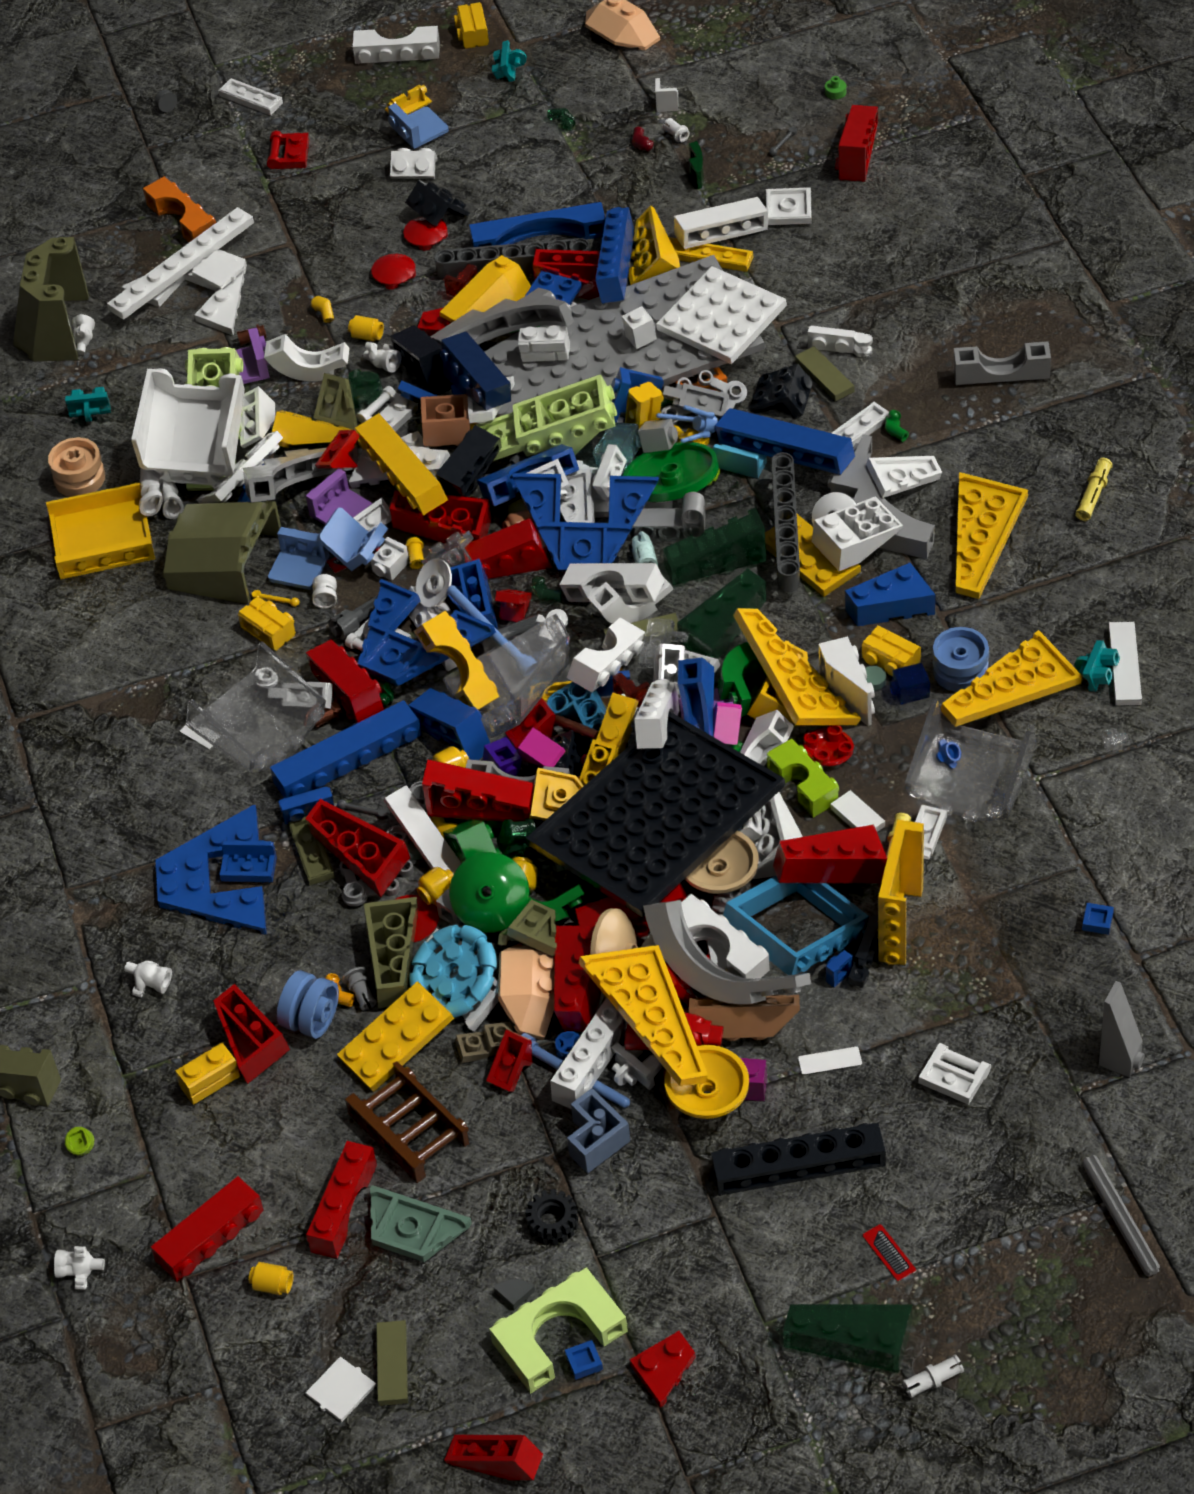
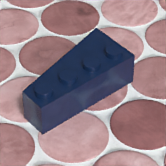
M467 331L441 340L442 350H440V357L443 364V377L485 410L511 402V383Z

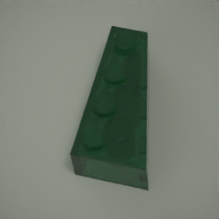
M756 507L748 510L749 515L737 519V516L728 519V524L714 529L712 526L697 538L690 536L663 548L664 566L672 585L686 583L766 561L765 527Z
M746 569L677 622L678 643L685 646L691 652L718 659L722 653L725 654L733 639L742 633L733 616L737 608L760 609L766 602V581L750 569Z
M790 1304L783 1328L784 1347L899 1373L912 1325V1304Z

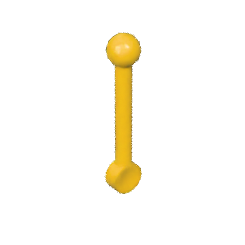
M259 590L252 592L253 599L258 596L261 599L289 603L293 607H297L300 603L296 597L288 599L261 594Z

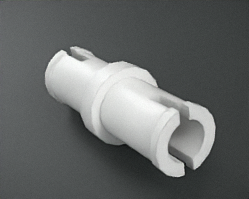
M955 1354L934 1366L930 1364L925 1367L924 1371L902 1381L904 1388L917 1384L915 1387L906 1390L909 1397L913 1398L915 1395L933 1386L938 1388L942 1385L941 1382L959 1373H963L964 1368L962 1364L950 1369L951 1366L961 1362L958 1356Z

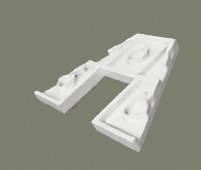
M219 249L217 250L247 267L245 259ZM195 266L147 302L160 307L184 280L216 291L194 315L196 322L234 335V324L238 315L237 309L240 305V292L244 283L246 268L236 276V280H232L221 290L193 276L192 271L197 267ZM142 277L123 285L122 291L126 290L128 287H130L132 284H134Z

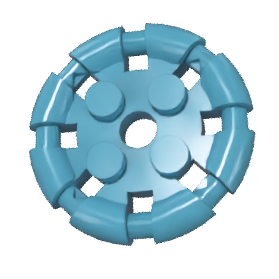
M451 925L433 933V938L428 942L424 941L419 947L412 961L414 968L413 973L409 974V984L411 987L418 981L428 992L434 990L435 992L432 995L455 1018L473 1010V1006L478 1001L482 1002L494 982L493 972L497 969V958L492 943L487 942V936L482 931L468 925H464L462 928L458 925ZM459 938H462V944H461V945H458V943H459ZM441 945L443 949L436 953L435 949ZM458 966V974L450 978L451 970ZM424 968H426V973L428 975H423ZM478 969L483 970L482 975L477 976Z

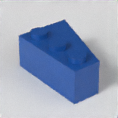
M480 559L450 567L452 574L451 585H454L498 629L488 578ZM449 594L447 595L446 599L454 610L469 615Z
M908 563L845 590V610L857 626L889 622V618L901 616L904 619L912 618V615L927 613V616L935 615V593L914 566Z

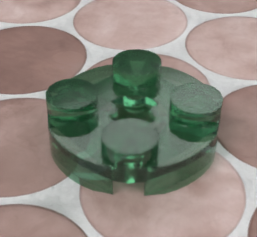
M360 369L349 373L347 379H349L354 409L360 408L359 404L364 402L369 405L380 397L383 387L377 373L370 371L362 372Z

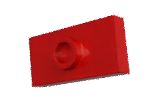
M667 966L678 998L689 1007V998H696L690 988L691 986Z

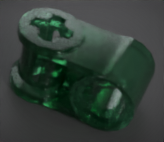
M526 818L524 821L504 820L501 832L496 840L502 855L511 859L515 857L526 858L530 847L527 845L526 837L536 829L533 819Z

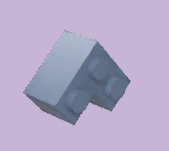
M593 1088L571 1103L573 1122L579 1129L567 1137L569 1156L588 1174L630 1142L629 1124Z

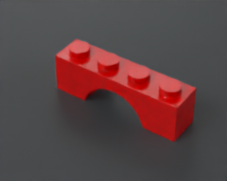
M346 1141L306 1234L311 1253L338 1259L347 1238L348 1221L354 1200L361 1188H368L377 1167L373 1147Z

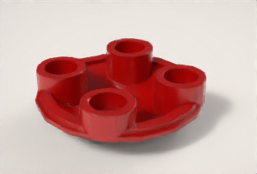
M421 216L409 221L405 225L403 234L404 239L410 244L419 246V249L422 251H427L432 248V245L447 238L448 230L446 223L442 219L435 226Z
M398 253L380 257L371 268L374 279L381 284H385L387 289H395L399 284L416 276L415 263L412 258Z
M829 725L827 728L807 732L804 735L803 747L806 749L808 756L822 766L840 765L848 761L853 755V741L842 731L840 725Z

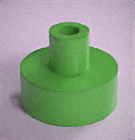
M833 76L831 80L825 83V95L834 100L843 98L846 95V83L838 76Z

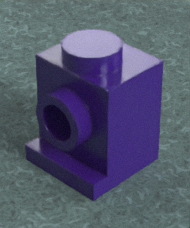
M504 737L484 745L482 761H492L503 772L517 776L521 769L522 757L508 738Z

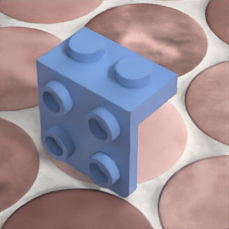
M396 103L388 106L389 124L413 149L449 131L448 125L429 107H423L407 115Z
M337 508L317 536V540L346 567L353 571L361 564L367 565L373 559L374 554L372 552L384 542L385 538H383V535L388 528L380 522L367 531L343 508Z
M281 527L277 533L281 551L268 574L269 581L308 590L313 589V579L321 574L330 556L329 550L317 540L318 533Z

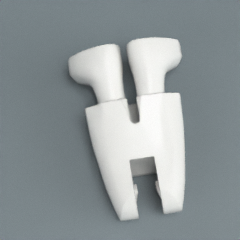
M141 468L140 488L142 498L139 501L140 512L145 516H153L158 513L162 505L163 515L169 519H176L183 512L184 505L178 496V489L175 483L160 479L161 474L153 470L146 471Z

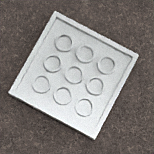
M711 266L656 325L658 331L732 364L787 306V302L783 297Z

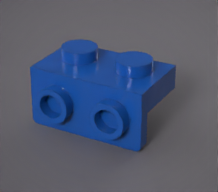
M322 787L279 800L285 824H288L290 821H299L306 817L319 799L334 805L330 787Z
M264 840L222 841L221 881L273 882L277 861L273 842Z

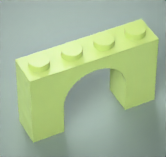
M587 1267L580 1272L572 1273L567 1277L566 1281L556 1287L548 1288L543 1292L542 1296L531 1303L523 1304L515 1313L507 1318L499 1319L493 1327L489 1328L493 1345L530 1394L555 1378L553 1363L534 1340L537 1330L547 1320L557 1316L576 1317L589 1327L603 1347L628 1332L626 1316Z

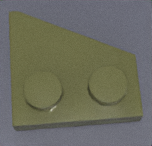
M324 373L313 419L356 430L355 427L358 425L349 379Z
M531 899L508 927L507 936L550 956H554L557 943H555V910Z

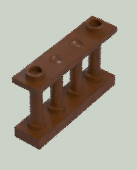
M396 1061L393 1063L394 1080L367 1100H360L352 1093L345 1099L348 1114L416 1183H419L426 1177L424 1169L425 1160L454 1138L464 1147L469 1145L467 1134L469 1129L461 1118L456 1119L416 1080L415 1074L409 1067L404 1068ZM402 1087L412 1095L384 1117H377L373 1113V1108ZM420 1103L430 1112L402 1134H395L390 1128L393 1123ZM436 1121H439L447 1129L420 1151L415 1150L413 1152L408 1147V1142Z

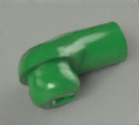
M891 410L885 418V430L893 437L904 442L908 438L909 432L900 427L899 419L901 418V413Z

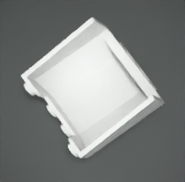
M162 368L147 369L132 434V444L139 467L146 471L154 470L161 474L160 479L174 483L215 485L219 482V478L231 476L234 473L245 391L242 376L231 373L221 376L219 388L215 386L174 384L173 377L167 370Z

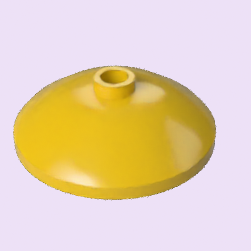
M697 1046L708 1074L706 1082L679 1086L666 1070L665 1090L670 1102L679 1111L695 1118L711 1119L729 1114L744 1101L748 1093L749 1074L744 1062L735 1053L720 1046Z

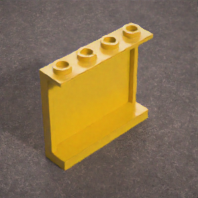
M140 482L46 502L56 553L55 561L60 579L155 560L148 517L143 515L139 509V501L142 498Z
M897 819L878 896L879 961L890 965H906V898L904 896L905 894L922 896L924 823Z

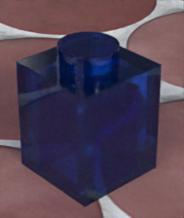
M922 663L893 670V681L889 682L890 690L893 696L897 695L901 705L930 697V680Z

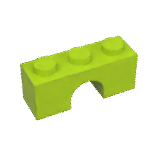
M792 738L767 752V768L785 778V783L795 779L804 781L797 785L798 802L813 818L831 808V803L838 799L839 785L832 777L829 778L823 771L822 766L817 761L814 762L808 756L806 749L802 745H798Z

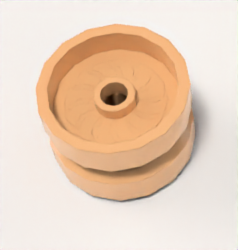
M80 437L69 438L59 442L48 455L49 467L53 474L55 487L61 494L68 497L96 492L103 485L105 470L101 462L99 448L93 441Z

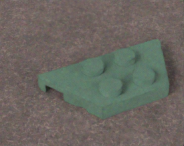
M374 1185L370 1187L371 1240L373 1245L425 1262L470 1228L472 1224L470 1217Z

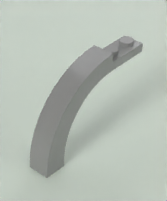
M681 900L643 906L650 933L655 944L659 945L665 961L684 982L703 995L726 1003L753 1004L765 1001V996L778 994L777 990L784 989L785 994L801 992V986L811 984L810 973L755 979L729 973L713 963L694 941L683 915Z

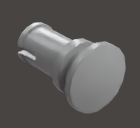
M356 967L343 975L342 982L348 985L349 990L354 993L361 1010H369L365 1000H368L371 1007H374L377 1001L368 986L369 980L366 977V968Z

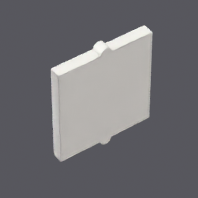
M215 250L209 257L202 260V263L192 271V275L222 290L232 280H236V276L246 267L244 264Z
M339 1357L309 1388L306 1396L317 1403L321 1411H327L340 1422H343L376 1387V1383L364 1375L360 1367L355 1368L342 1357Z

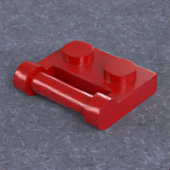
M271 132L270 156L267 158V167L270 169L306 168L309 134ZM280 145H286L284 158L278 157Z

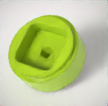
M74 1127L66 1134L65 1146L69 1152L75 1155H86L94 1146V1136L86 1128Z

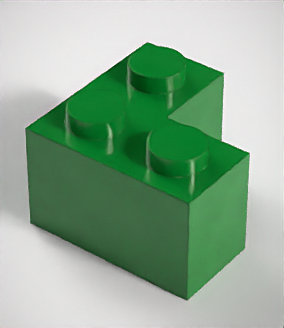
M470 819L443 832L448 845L455 855L460 858L461 863L480 853L494 852L502 854L493 845L491 839L494 838L490 826L484 824L483 821Z

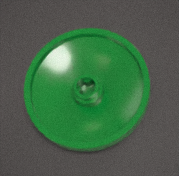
M678 442L670 450L646 452L638 456L627 466L623 476L659 477V481L647 502H665L683 498L686 493L697 492L707 486L716 477L719 463L715 451L709 446L695 442Z

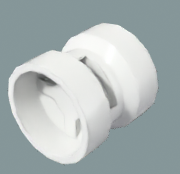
M327 574L316 576L312 582L313 604L323 609L333 607L337 602L336 579Z

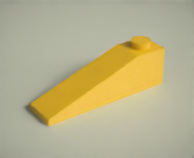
M650 205L636 220L633 241L636 242V248L631 253L634 265L629 268L630 285L680 267L677 253L654 207Z
M281 410L276 412L272 432L278 431L283 437L278 443L279 446L289 448V444L332 442L339 430L353 429L342 426L336 427L334 424L324 421H313L311 417Z

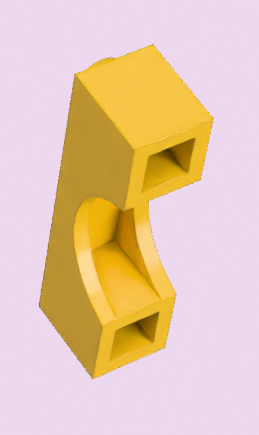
M447 611L440 613L414 630L427 653L438 652L445 654L457 665L460 673V685L454 695L456 700L458 699L462 703L480 710L500 697L495 683L489 680L484 672L483 664L479 659L475 658L470 650L469 642L466 638L462 637L457 629L454 618L449 616Z

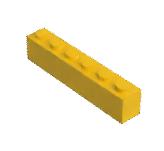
M380 413L355 427L360 436L357 442L362 450L366 449L370 459L373 462L376 461L383 474L387 472L386 476L393 486L397 484L396 487L403 498L407 496L406 499L413 509L418 508L425 515L448 501L440 482Z

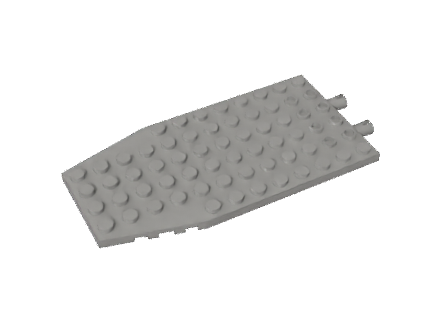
M715 256L703 258L626 287L624 300L602 304L599 296L572 306V317L575 322L567 327L570 340L569 360L522 362L518 346L519 332L486 350V355L505 377L513 376L515 383L511 390V402L503 404L495 418L512 413L513 404L600 374L607 386L612 384L613 379L616 378L620 367L662 377L664 387L675 383V381L682 377L688 378L699 374L703 370H710L728 363L658 331L656 325L711 266L722 270ZM751 277L744 279L745 281L754 284V281ZM642 306L653 319L657 339L636 349L625 336L622 316ZM542 325L540 327H549L553 325ZM759 335L737 359L764 350L765 343Z

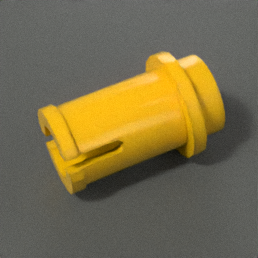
M412 537L405 544L409 555L410 567L412 569H421L425 565L422 551L424 544L419 538Z

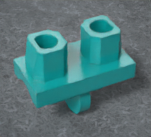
M508 40L502 42V49L493 52L496 64L492 65V72L496 79L507 77L509 82L515 81L516 68L526 63L527 56L525 52L520 49L512 51Z
M95 387L90 394H84L82 390L75 389L71 390L70 396H65L69 417L85 416L86 422H92V415L111 413L108 394L105 392L104 387Z
M1096 640L1091 654L1087 653L1086 656L1077 657L1074 666L1089 682L1088 690L1096 692L1099 684H1110L1112 671L1107 666H1118L1120 656L1117 649L1106 648L1104 640Z

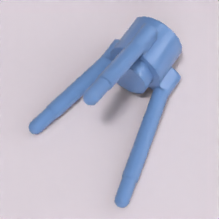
M684 405V410L698 415L690 417L662 413L656 414L657 418L693 422V428L700 433L682 438L680 440L681 443L700 438H709L710 433L716 431L715 425L718 422L714 412H706Z

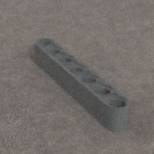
M577 238L446 249L437 252L434 258L437 276L442 280L474 278L488 263L501 255L519 264L523 273L527 274L534 273L533 261L536 249L590 251V244L586 239Z
M782 452L772 457L777 583L780 590L794 592L800 586L794 460L790 454Z

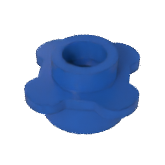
M942 739L938 742L939 750L936 758L940 763H945L950 769H953L957 766L956 762L961 758V749L955 742L947 743L945 739Z

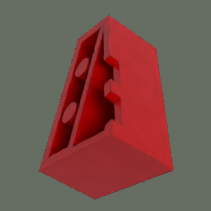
M530 518L463 545L466 563L480 559L488 579L553 568L548 549Z

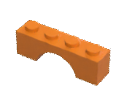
M165 176L143 188L146 205L158 216L163 214L183 216L180 220L183 238L188 242H191L216 223L211 214L208 215L203 211L198 203L195 204L187 193H183L174 182H170Z

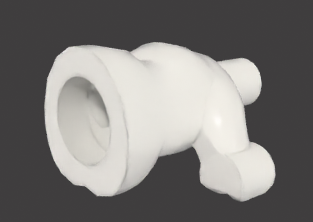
M80 314L72 319L73 337L78 355H84L86 346L93 337L92 330L94 329L95 321L90 316Z
M366 342V351L363 353L364 359L369 360L375 367L383 368L387 372H395L399 368L401 353L398 350H394L393 345L384 344L383 349L377 350V344Z
M128 961L125 965L124 971L134 974L135 986L132 990V995L142 998L146 986L164 994L171 982L172 969L160 967L159 964L153 961H144L139 964Z
M75 1246L74 1252L57 1250L55 1253V1277L76 1276L75 1289L77 1290L86 1289L87 1277L92 1270H104L105 1260L93 1258L86 1247Z

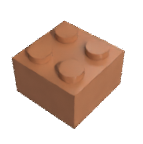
M461 394L421 397L424 447L459 446L465 434L470 431L468 396Z

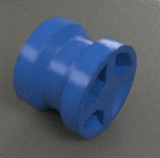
M566 1031L558 1035L555 1040L558 1058L563 1061L570 1053L567 1051L572 1050L580 1038L578 1033Z

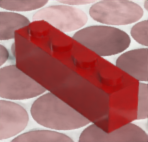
M237 1176L151 1246L155 1261L176 1282L184 1276H188L204 1259L213 1256L217 1249L226 1241L235 1238L243 1227L258 1219L264 1211L260 1196Z

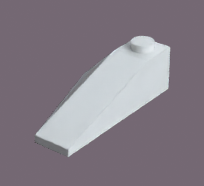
M780 792L761 808L762 836L753 841L759 857L758 869L753 879L776 876L773 862L779 841L803 837Z

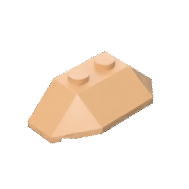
M603 0L586 11L585 27L614 45L629 48L639 47L640 50H646L660 41V36L646 13L627 0Z
M520 942L501 951L499 954L498 1000L507 1016L515 1024L514 1028L518 1034L527 1033L536 1039L544 1040L554 1011L555 955L550 956L531 946H523Z

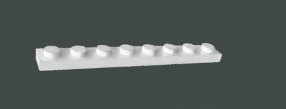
M237 207L107 303L108 310L124 320L201 263L203 259L209 257L215 250L220 249L254 223L253 216Z

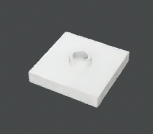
M811 188L766 189L768 225L812 224Z

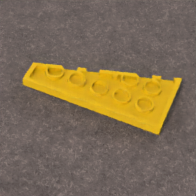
M959 472L956 593L980 599L1028 498L1027 489Z
M737 608L733 616L795 725H857L861 717L856 712L851 713L844 706L846 701L841 696L836 697L828 689L829 683L804 657L798 658L792 651L794 646L789 641L784 642L776 634L777 628L759 609Z
M1038 630L1029 641H1023L1016 651L1009 652L989 667L982 677H976L971 681L970 686L966 689H960L944 701L941 706V712L956 727L1079 685L1083 676Z
M659 945L580 956L579 964L679 1086L707 1081L708 1074Z

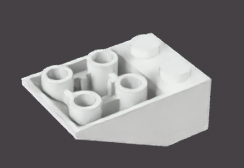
M875 496L815 519L812 543L838 571L862 562L899 532L903 525Z
M848 636L819 643V674L829 683L828 689L836 697L841 696L846 701L844 706L851 713L856 712L861 717L863 723L867 726L872 725V714H875V708L871 698L875 697L872 683H867L866 681L867 673L864 664H859L858 662L859 654L857 647L851 645Z

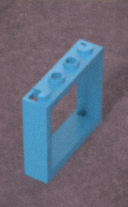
M777 876L726 902L723 914L730 925L737 930L745 932L749 940L757 946L761 945L769 954V961L787 975L805 972L812 965L819 961L823 962L833 953L842 951L852 942L861 940L869 918L866 913L827 883H779ZM796 891L842 926L798 952L792 950L751 917Z

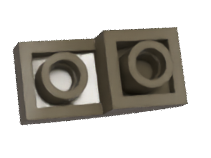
M511 1022L484 1025L483 1032L456 1035L455 1043L461 1063L495 1056L505 1030L513 1032Z

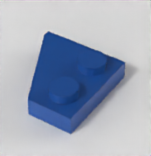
M402 380L398 387V391L401 392L400 396L414 401V398L421 400V397L437 396Z

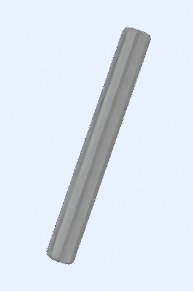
M1095 1155L1086 1157L1083 1160V1167L1142 1271L1148 1277L1157 1274L1160 1265L1099 1159Z

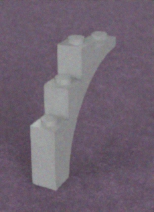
M537 288L518 301L505 298L485 312L472 309L430 337L435 338L441 344L442 339L467 331L474 341L480 344L497 336L520 330V328L542 325L568 327L575 321L572 317V309L567 302L556 299L549 290Z
M863 434L860 442L854 445V459L841 475L835 473L830 475L828 488L831 489V493L839 492L850 496L856 504L876 496L903 525L899 532L879 548L927 559L934 544L935 525L917 520L901 512L885 498H882L866 466L868 459L872 455V436Z
M355 444L354 449L348 455L357 464L358 454ZM327 448L284 451L285 457L263 459L264 465L243 468L245 492L251 502L275 500V495L283 488L306 479L332 474L338 468H317L315 466ZM354 467V468H340V469L343 470V471H350V470H354L355 467Z

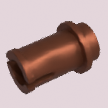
M256 324L254 328H257L259 337L264 336L266 339L267 335L264 325L259 326V324ZM248 329L237 331L241 346L250 343Z
M335 700L331 701V709L320 708L310 713L309 716L314 726L318 728L335 717L339 719V715L343 714V711Z

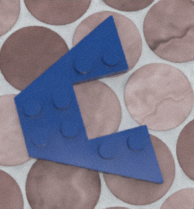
M512 473V478L558 572H566L569 564L613 563L659 481V477L610 476L609 523L560 522L561 474Z
M381 579L379 581V594L377 599L374 600L375 609L370 615L367 639L363 641V651L359 656L358 666L361 669L365 668L369 674L399 686L450 657L438 652L427 653L420 642L395 632L397 627L421 600L417 593ZM455 610L450 615L454 618L458 631L462 637L467 639L470 647L496 633L493 625Z
M256 805L250 806L156 859L157 897L160 908L178 910L180 913L187 915L194 913L205 916L206 920L221 924L230 923L237 928L244 926L259 930L261 934H267L262 886L211 893L209 859L223 857L222 841H259Z

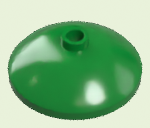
M485 852L468 858L456 869L451 879L449 897L454 913L465 925L472 926L485 933L499 932L508 928L529 902V883L524 871L514 860L499 853ZM485 887H490L492 891L488 897H485L482 893Z

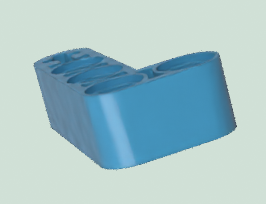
M572 681L553 693L547 700V704L554 714L570 720L579 716L583 725L598 731L600 730L606 708L596 690L590 692Z

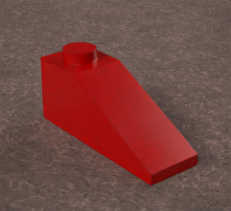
M454 1435L444 1461L450 1465L507 1480L534 1481L543 1453L525 1435Z

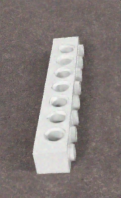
M651 933L641 947L656 945ZM608 998L605 999L550 1081L552 1101L570 1109L571 1103L593 1087L615 1054L612 1047L617 1042L621 1045L625 1039L627 1021Z

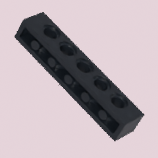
M862 1123L850 1128H834L822 1133H806L799 1137L778 1138L771 1142L750 1143L743 1147L722 1148L711 1152L712 1168L719 1196L886 1166V1150L879 1123ZM772 1160V1161H775V1162H773V1163H767L766 1161ZM744 1165V1166H747V1167H745V1168H739L738 1166Z

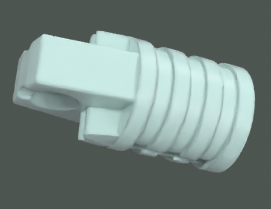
M640 531L638 535L632 538V553L635 563H656L658 566L654 546L648 534Z

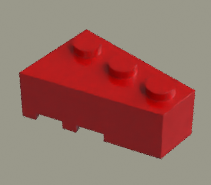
M536 249L533 261L534 279L536 280L541 271L578 280L581 281L582 287L576 295L577 297L587 300L600 296L596 284L600 251Z
M235 984L213 1000L238 1067L247 1084L290 1050L282 1033Z

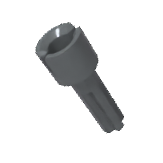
M378 595L353 611L345 609L329 619L328 625L332 634L335 637L341 636V640H344L350 633H355L359 629L360 623L370 617L371 612L375 609L374 600L377 599Z
M533 615L497 630L508 641L540 629L536 622L538 616ZM491 637L475 644L477 652L483 656L502 649Z

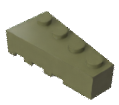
M417 897L364 903L365 926L378 1008L389 1007L407 991L418 917Z
M0 1045V1095L6 1099L15 1098L23 1100L30 1105L36 1106L39 1104L48 1107L61 1082L51 1050L42 1049L41 1053H32L33 1050L31 1048L21 1047L20 1051H12L7 1045Z

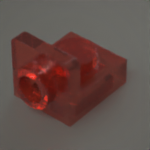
M468 264L459 273L457 278L446 275L444 277L446 294L455 297L477 275V267Z
M622 672L612 676L614 693L619 695L625 694L629 698L636 699L638 701L637 707H640L650 684L645 682L636 687L631 679L628 680Z

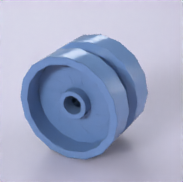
M955 627L943 631L935 639L933 645L932 671L937 683L949 691L958 692L960 689H966L970 686L971 681L976 677H982L989 668V646L986 638L980 632L966 627Z
M296 971L288 979L281 993L277 1007L278 1025L292 1031L300 1030L303 1035L315 1039L321 1037L327 1031L336 1012L339 998L338 985L334 981L325 978L316 980V977L308 972Z

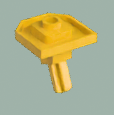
M537 768L529 818L545 821L584 787L576 775Z

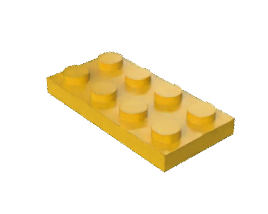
M797 514L800 578L825 597L861 572V565L856 564L838 571L812 543L813 526ZM774 526L759 536V544L776 557Z
M417 981L337 1053V1056L374 1092L394 1074V1062L398 1061L403 1066L445 1028L454 1017Z

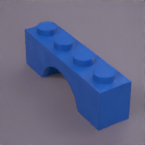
M561 444L478 479L477 482L483 499H489L490 505L496 506L515 498L519 490L512 478V473H527L556 459L559 460L565 476L578 471L579 467L573 448Z

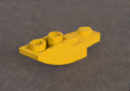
M612 692L597 739L592 740L579 778L583 786L625 750L633 730L631 723L638 705L636 699Z

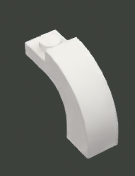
M284 334L266 341L264 358L274 369L290 378L302 381H322L324 373L334 375V369L342 368L348 364L349 347L344 342L323 351H306L296 346Z
M664 578L665 581L655 602H632L628 592L617 593L605 582L587 598L608 622L613 624L616 620L622 618L632 623L641 621L656 612L655 604L669 594L673 587Z

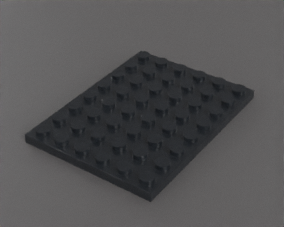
M669 711L667 740L663 748L637 749L635 740L526 837L527 845L643 918L645 916L643 906L659 903L785 787V778Z

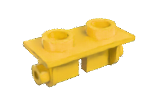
M417 85L407 91L408 97L403 93L394 99H390L385 111L389 114L388 106L396 103L409 115L432 103V100L425 95L427 88L424 85Z

